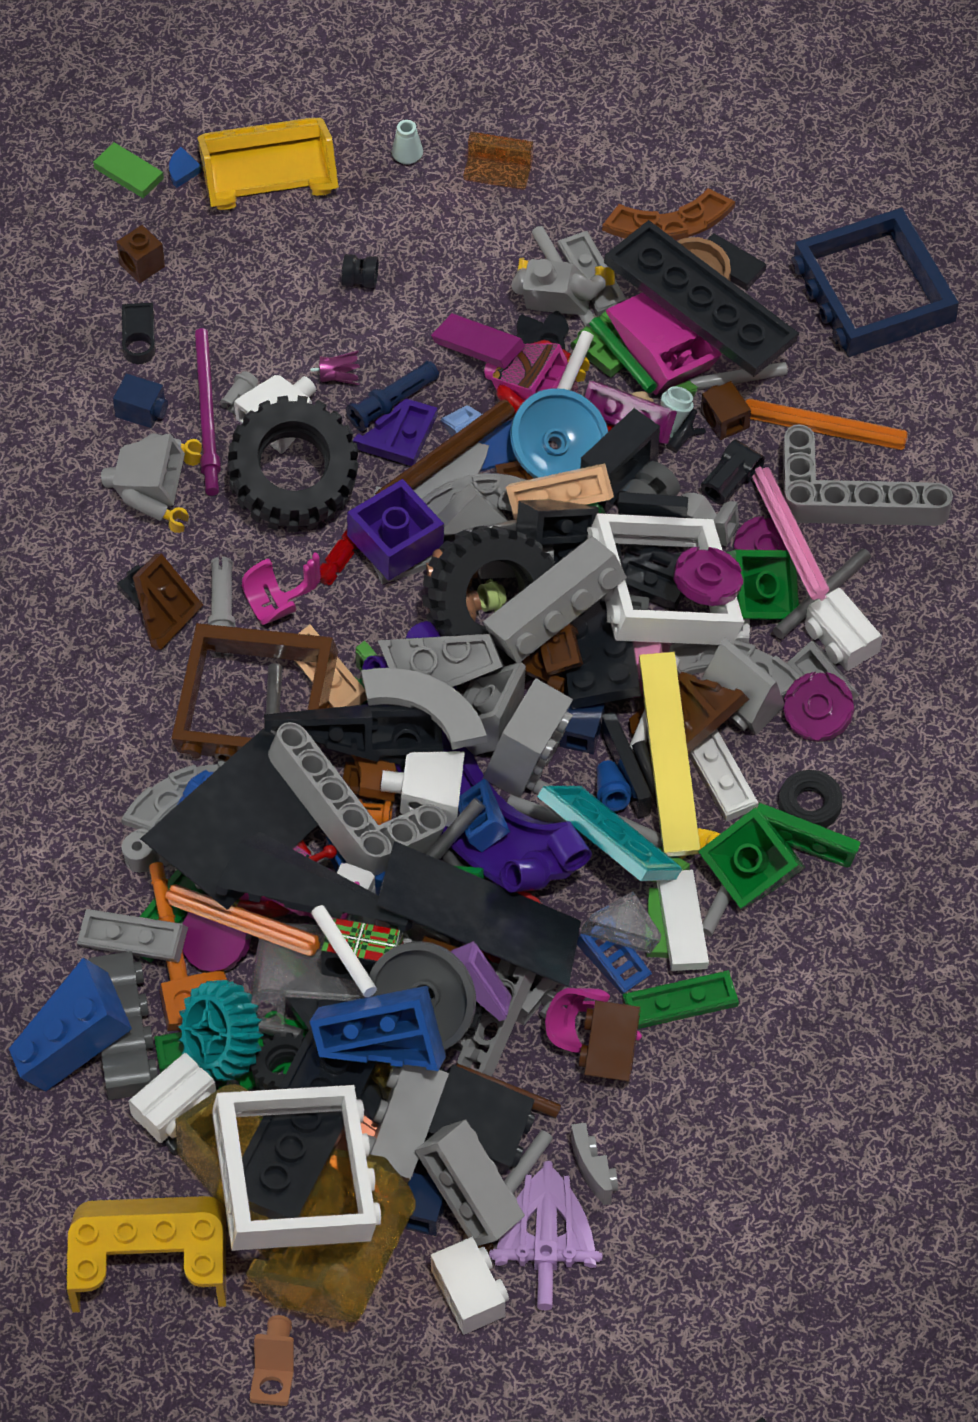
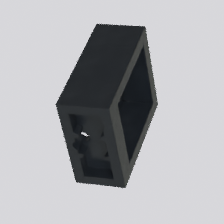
M635 408L581 457L580 469L600 464L606 465L614 497L610 500L598 502V504L603 506L605 514L617 503V493L630 480L635 479V475L649 461L658 462L660 426Z

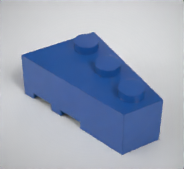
M84 957L10 1046L9 1051L20 1078L46 1092L132 1030L109 973Z
M428 986L318 1007L310 1020L319 1057L365 1063L368 1060L391 1063V1066L399 1067L412 1065L427 1067L426 1070L439 1071L446 1058Z

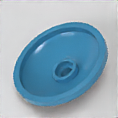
M554 388L539 391L522 403L512 420L510 438L513 452L520 465L532 477L539 478L580 469L581 457L608 433V428L600 411L587 398L570 390ZM549 441H554L558 449L551 448Z

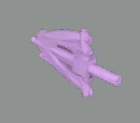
M545 1161L543 1162V1168L532 1179L531 1175H526L524 1188L516 1198L525 1216L499 1238L497 1249L489 1251V1257L495 1260V1265L497 1266L507 1264L508 1260L517 1261L520 1266H525L528 1261H534V1270H538L537 1308L544 1311L551 1310L553 1307V1270H557V1261L564 1262L566 1267L571 1268L575 1262H584V1266L596 1268V1262L602 1261V1253L595 1251L587 1217L570 1188V1176H564L563 1179L553 1168V1163ZM537 1211L536 1234L533 1236L527 1232V1221ZM557 1211L566 1221V1233L558 1237Z

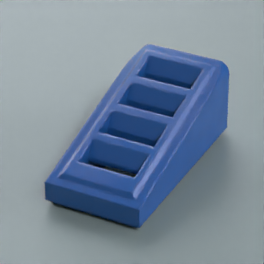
M485 778L460 795L458 805L460 814L474 798H477L485 805L484 810L481 812L482 814H479L465 830L469 843L481 852L510 832L490 784Z
M609 916L579 935L578 947L622 995L652 974ZM605 935L609 940L598 947L595 941ZM615 946L618 951L607 958L604 952ZM624 956L628 961L615 969L612 963ZM634 966L638 972L624 981L620 975Z

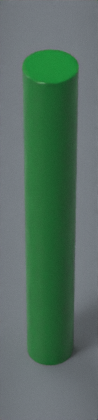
M600 317L593 318L589 326L647 393L653 392L657 388V383Z

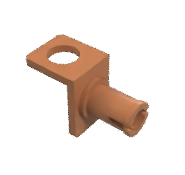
M275 1315L268 1319L267 1334L255 1335V1370L250 1392V1402L287 1406L294 1374V1339L289 1337L292 1321L285 1316ZM268 1380L278 1381L283 1386L279 1393L271 1395L262 1392L260 1387Z

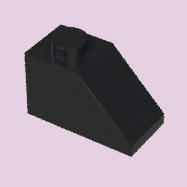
M551 499L522 500L518 502L516 531L526 534V537L535 539L540 544L585 542L588 539L587 529L592 527L597 513H599V508Z

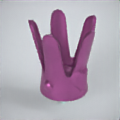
M359 350L336 357L320 356L319 368H311L310 370L312 372L320 371L321 383L339 381L359 385V383L352 382L358 381L359 378L356 374L346 373L360 367V365L355 364L358 358L354 356L358 354Z

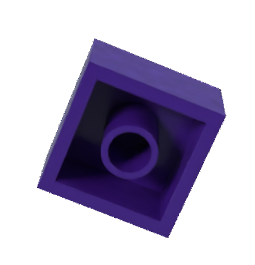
M401 479L347 512V536L381 574L390 581L431 556L434 550L439 549L444 543V523L413 489Z

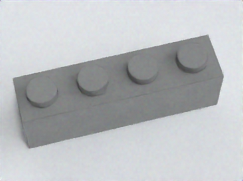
M591 536L484 620L483 623L489 634H491L496 646L516 663H519L625 580L627 576L616 555Z

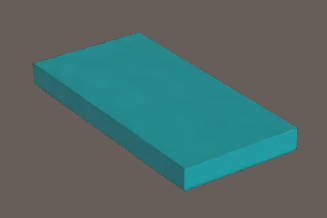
M543 786L537 797L566 821H570L578 831L638 880H676L681 873L682 868L582 786Z

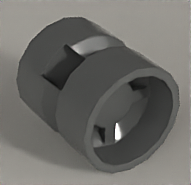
M649 461L635 475V479L630 480L619 492L677 496L680 492V484L673 472L665 465L656 461ZM618 492L617 495H616L618 504H619V492Z

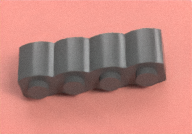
M132 951L88 958L90 962L109 973L132 1027V1030L101 1051L109 1100L135 1096L158 1076L156 1059L148 1060L147 1049L154 1048L151 1026L143 1027L142 1016L149 1015L146 993H138L137 984L144 983L141 961L134 962Z

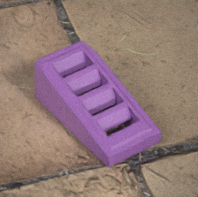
M473 941L452 950L451 953L459 958L472 978L476 992V1001L499 1021L505 1020L512 996L477 944Z

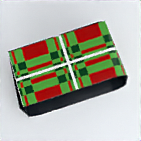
M333 919L368 975L379 958L396 947L401 931L344 919ZM403 932L398 942V945L404 944ZM325 936L321 949L322 975L353 980Z

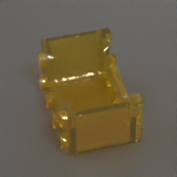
M334 1150L312 1193L313 1199L304 1217L358 1214L348 1151ZM370 1154L366 1157L368 1168H373L375 1173V1190L372 1191L373 1203L378 1202L381 1209V1224L376 1225L371 1241L288 1247L285 1254L271 1252L268 1258L269 1262L253 1259L246 1276L274 1307L345 1322H355L365 1312L367 1303L378 1281L381 1279L393 1250L397 1247L400 1236L410 1216L414 1213L416 1206L411 1188L386 1157Z

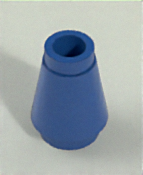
M610 760L603 761L596 769L597 799L612 811L622 810L630 802L632 796L631 787L615 762Z

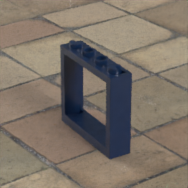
M902 207L795 242L794 257L791 258L795 265V274L797 276L802 275L805 280V289L808 297L811 300L815 299L817 301L821 320L824 324H830L833 329L832 335L835 344H840L848 357L956 322L959 302ZM891 235L931 304L855 328L816 259Z

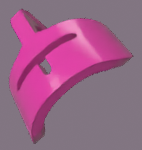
M313 553L312 559L308 560L307 564L303 566L304 579L301 584L285 593L278 586L270 559L257 563L244 574L242 589L247 602L261 625L295 613L296 605L293 601L289 600L314 590L320 583L321 573L318 553ZM264 588L268 589L278 607L276 610L272 604L262 607V605L270 602Z
M566 988L558 992L552 999L546 1013L545 1027L550 1041L559 1048L580 1053L582 1043L576 1034V1015L579 1011L587 1012V1008H594L595 1001H583L586 997L608 1002L610 995L607 992L594 988ZM639 1031L637 1032V1041L642 1037Z

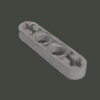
M503 959L500 960L496 974L504 986L512 990L513 995L507 1018L499 1021L485 1009L475 1035L467 1037L457 1063L471 1068L473 1062H480V1068L474 1070L492 1076L536 976V973L519 966L516 967L515 964ZM509 976L518 979L517 984L508 980ZM496 1022L498 1026L497 1034L491 1040H485L484 1029L490 1023ZM479 1045H482L485 1048H487V1053L483 1050H479Z

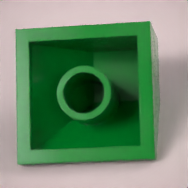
M736 549L726 552L739 563L742 569L743 585L737 595V600L743 619L783 620L799 605L797 571L787 550Z
M756 807L698 851L740 909H744L772 893L806 868L786 840Z

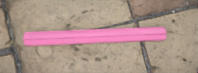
M757 467L755 469L756 473L752 476L753 481L812 600L820 599L821 601L826 599L825 594L829 592V587L771 469L768 467L763 469Z

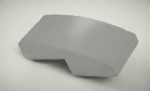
M586 1123L571 1124V1143L581 1174L589 1188L603 1205H609L612 1201V1191H618L616 1169H609L607 1155L598 1156L595 1136H588Z

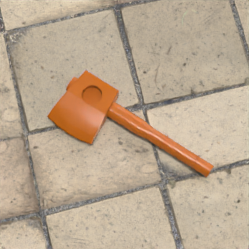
M162 862L152 863L149 865L152 879L151 885L154 889L159 914L158 920L175 923L176 916L173 914L172 905L168 904V899L165 897L166 892L169 890L164 865ZM183 950L179 962L166 961L170 981L161 983L159 990L167 1031L180 1030L182 1032L177 1027L182 1024L183 1019L179 1011L186 1009L184 999L191 996V989L197 988L200 984L207 981L227 980L224 971L188 976Z

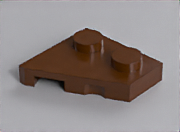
M159 553L155 554L133 576L150 644L155 650H161L203 606L202 602L164 555Z

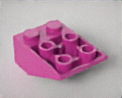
M640 293L606 309L607 315L629 352L657 383V388L653 391L655 395L709 370L722 355L718 349L644 293Z

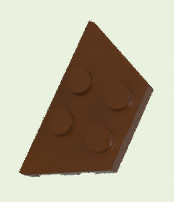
M681 672L678 674L688 754L749 700L742 690L736 688L734 691L721 687L717 682L707 679L699 680L696 676ZM645 705L629 718L633 735L642 717ZM648 737L647 742H646V745H647V747H648V749H649V752H650L649 737Z

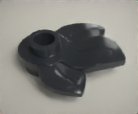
M559 311L551 313L544 323L521 314L517 321V335L514 336L522 338L524 344L548 340L551 343L560 344L561 348L565 350L564 339L568 335L569 327L566 319Z

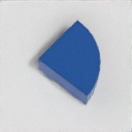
M182 147L175 151L169 162L171 181L176 188L202 172L201 165Z

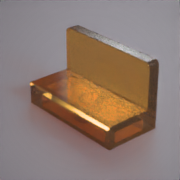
M470 132L468 160L463 179L522 190L526 189L533 163V141Z

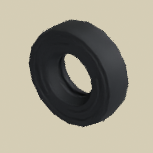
M808 769L798 771L786 779L780 789L778 805L780 811L827 828L836 821L841 813L843 795L839 784L832 776L822 771ZM804 791H816L821 794L825 803L818 810L807 811L799 806L797 797Z

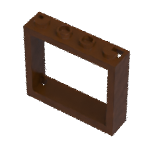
M196 623L171 739L180 753L191 754L192 758H200L201 755L214 756L216 759L224 762L252 739L250 737L190 731L207 651L316 662L308 710L327 708L338 657V649L333 637Z

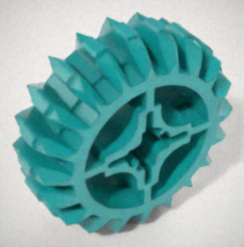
M228 980L207 981L200 984L197 988L191 989V996L184 999L186 1009L179 1011L183 1018L182 1024L177 1026L182 1030V1037L179 1039V1042L184 1044L182 1055L187 1053L214 1081H230L240 1078L244 1073H248L250 1065L257 1063L255 1053L261 1051L258 1039L263 1034L259 1032V1023L262 1019L257 1018L256 1015L258 1005L251 1003L252 994L246 993L243 985H237L233 981Z

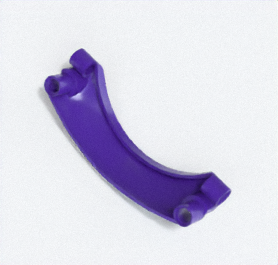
M428 621L416 624L406 635V639L441 637L433 624ZM374 655L365 659L362 670L389 667L384 655ZM442 730L443 752H464L460 795H462L480 782L484 774L473 754L466 747L452 750L450 741ZM395 764L398 772L404 773L405 769H402L400 765ZM491 784L490 787L510 832L483 852L469 843L465 831L451 846L471 866L483 868V873L487 878L509 892L544 889L550 880H560L569 877L576 870L583 867L592 856L591 850L570 821L548 823L533 819L508 804L494 790ZM445 826L442 834L446 831L448 826Z

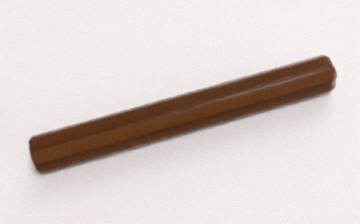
M507 400L500 401L376 491L375 495L401 479L412 489H415L511 419L515 412L513 406Z

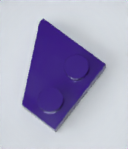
M406 398L395 406L391 413L384 414L376 420L375 427L365 435H356L353 442L357 443L358 450L412 466L416 463L438 416L437 407Z

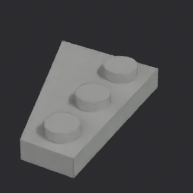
M491 634L378 640L389 668L406 669L427 674L451 687L504 667Z

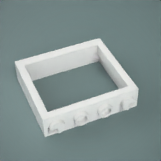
M597 513L592 527L587 529V538L591 536L596 538L616 555L619 563L620 559L615 543L700 547L699 550H708L709 547L722 550L713 519ZM623 580L601 598L605 600L607 622L611 623L615 641L719 645L726 638L734 645L744 624L737 597L726 605L709 606L711 613L633 610L626 581Z
M354 1085L217 1093L212 1114L232 1251L371 1241L376 1225L381 1224V1209L378 1202L373 1203L372 1191L375 1190V1173L373 1168H368L366 1157L369 1156L370 1151L369 1137L367 1133L362 1134L360 1123L364 1119V1107L361 1099L356 1100ZM342 1111L358 1214L251 1221L236 1117Z

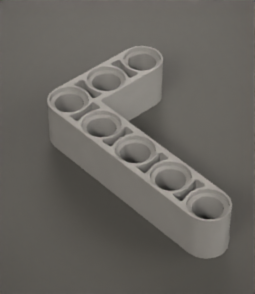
M800 424L789 427L785 432L782 454L783 496L797 523L937 526L944 524L949 519L953 494L948 486L942 483L816 480L814 432L811 428Z
M288 722L279 726L268 751V757L348 864L370 871L376 876L386 871L394 841L426 853L441 836L447 823V817L435 805L427 804L378 825L308 732L296 723Z

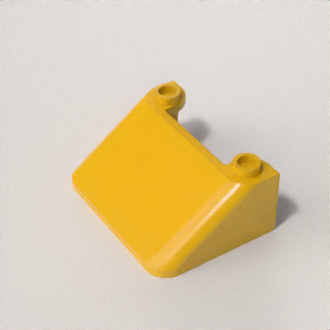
M305 118L216 131L197 137L210 206H217L219 210L236 207L238 196L309 186L312 189L313 195L320 196L331 193V189L339 188L333 140L322 118Z

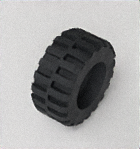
M288 395L277 397V403L271 404L269 400L260 403L258 411L250 410L243 417L242 425H237L229 446L227 475L230 478L229 485L232 494L237 495V503L243 510L248 508L251 511L252 519L258 523L263 519L269 522L268 528L278 530L280 525L287 526L288 532H298L300 526H306L307 530L317 528L318 522L322 520L327 523L335 517L337 510L344 508L349 495L352 494L359 464L357 462L358 447L357 443H354L352 440L353 432L349 425L343 426L341 423L342 416L336 410L329 413L326 411L327 404L317 400L315 405L307 403L308 397L298 395L297 401H289ZM289 437L300 438L310 442L324 457L325 470L322 478L315 485L303 490L291 491L277 487L264 476L261 470V456L268 445L276 440Z
M484 525L473 527L471 532L463 530L455 534L456 540L454 542L446 540L439 547L443 552L439 558L433 556L428 566L433 568L431 577L424 575L423 586L429 588L428 595L422 596L423 606L430 609V613L426 615L428 622H431L437 628L441 637L489 634L484 625H480L472 619L466 604L467 587L476 571L492 561L508 564L516 575L519 594L552 568L551 566L554 565L555 561L550 553L542 551L543 546L539 542L526 537V534L504 527H487ZM496 646L501 661H503L504 658L511 661L513 660L498 646Z

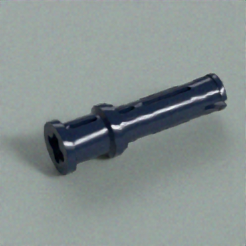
M427 360L384 389H373L368 393V397L357 404L350 403L346 407V413L350 422L359 431L366 430L369 427V423L380 416L382 417L384 414L391 413L393 406L439 378L437 367L434 363Z

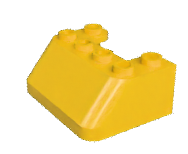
M210 1196L97 1200L82 1203L75 1210L68 1231L67 1292L72 1313L80 1312L81 1292L93 1291L104 1283L107 1275V1255L184 1252V1272L188 1281L198 1287H216L219 1307H225L226 1213L223 1204L218 1199Z

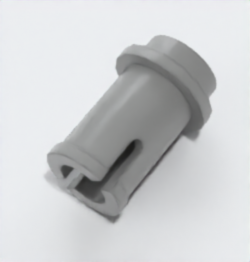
M247 371L236 374L234 377L235 383L220 401L223 409L229 404L230 407L227 411L235 414L234 401L257 387L259 383L257 378Z

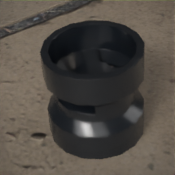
M345 254L342 266V286L353 287L355 284L363 285L366 289H376L379 258L367 256L363 259L358 258L355 254Z

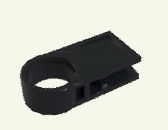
M153 303L122 304V349L125 359L133 364L147 363L155 356ZM135 341H145L151 345L148 350L142 353H133L127 349Z

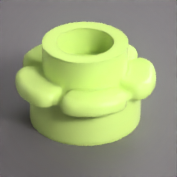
M489 579L486 581V584L478 586L477 593L483 611L494 610L496 612L506 603V592L501 584Z

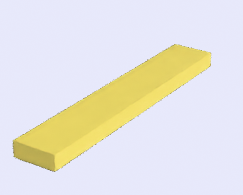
M675 652L639 655V666L663 852L669 857L700 854L698 852L700 850Z

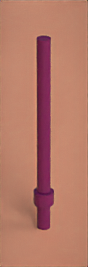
M200 328L195 331L203 448L200 468L205 478V492L209 496H214L219 493L218 474L221 471L220 457L216 454L208 331Z

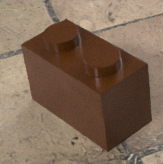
M595 1000L594 1008H587L584 1030L591 1031L589 1045L582 1044L579 1067H585L584 1075L630 1082L641 1012L640 1007Z

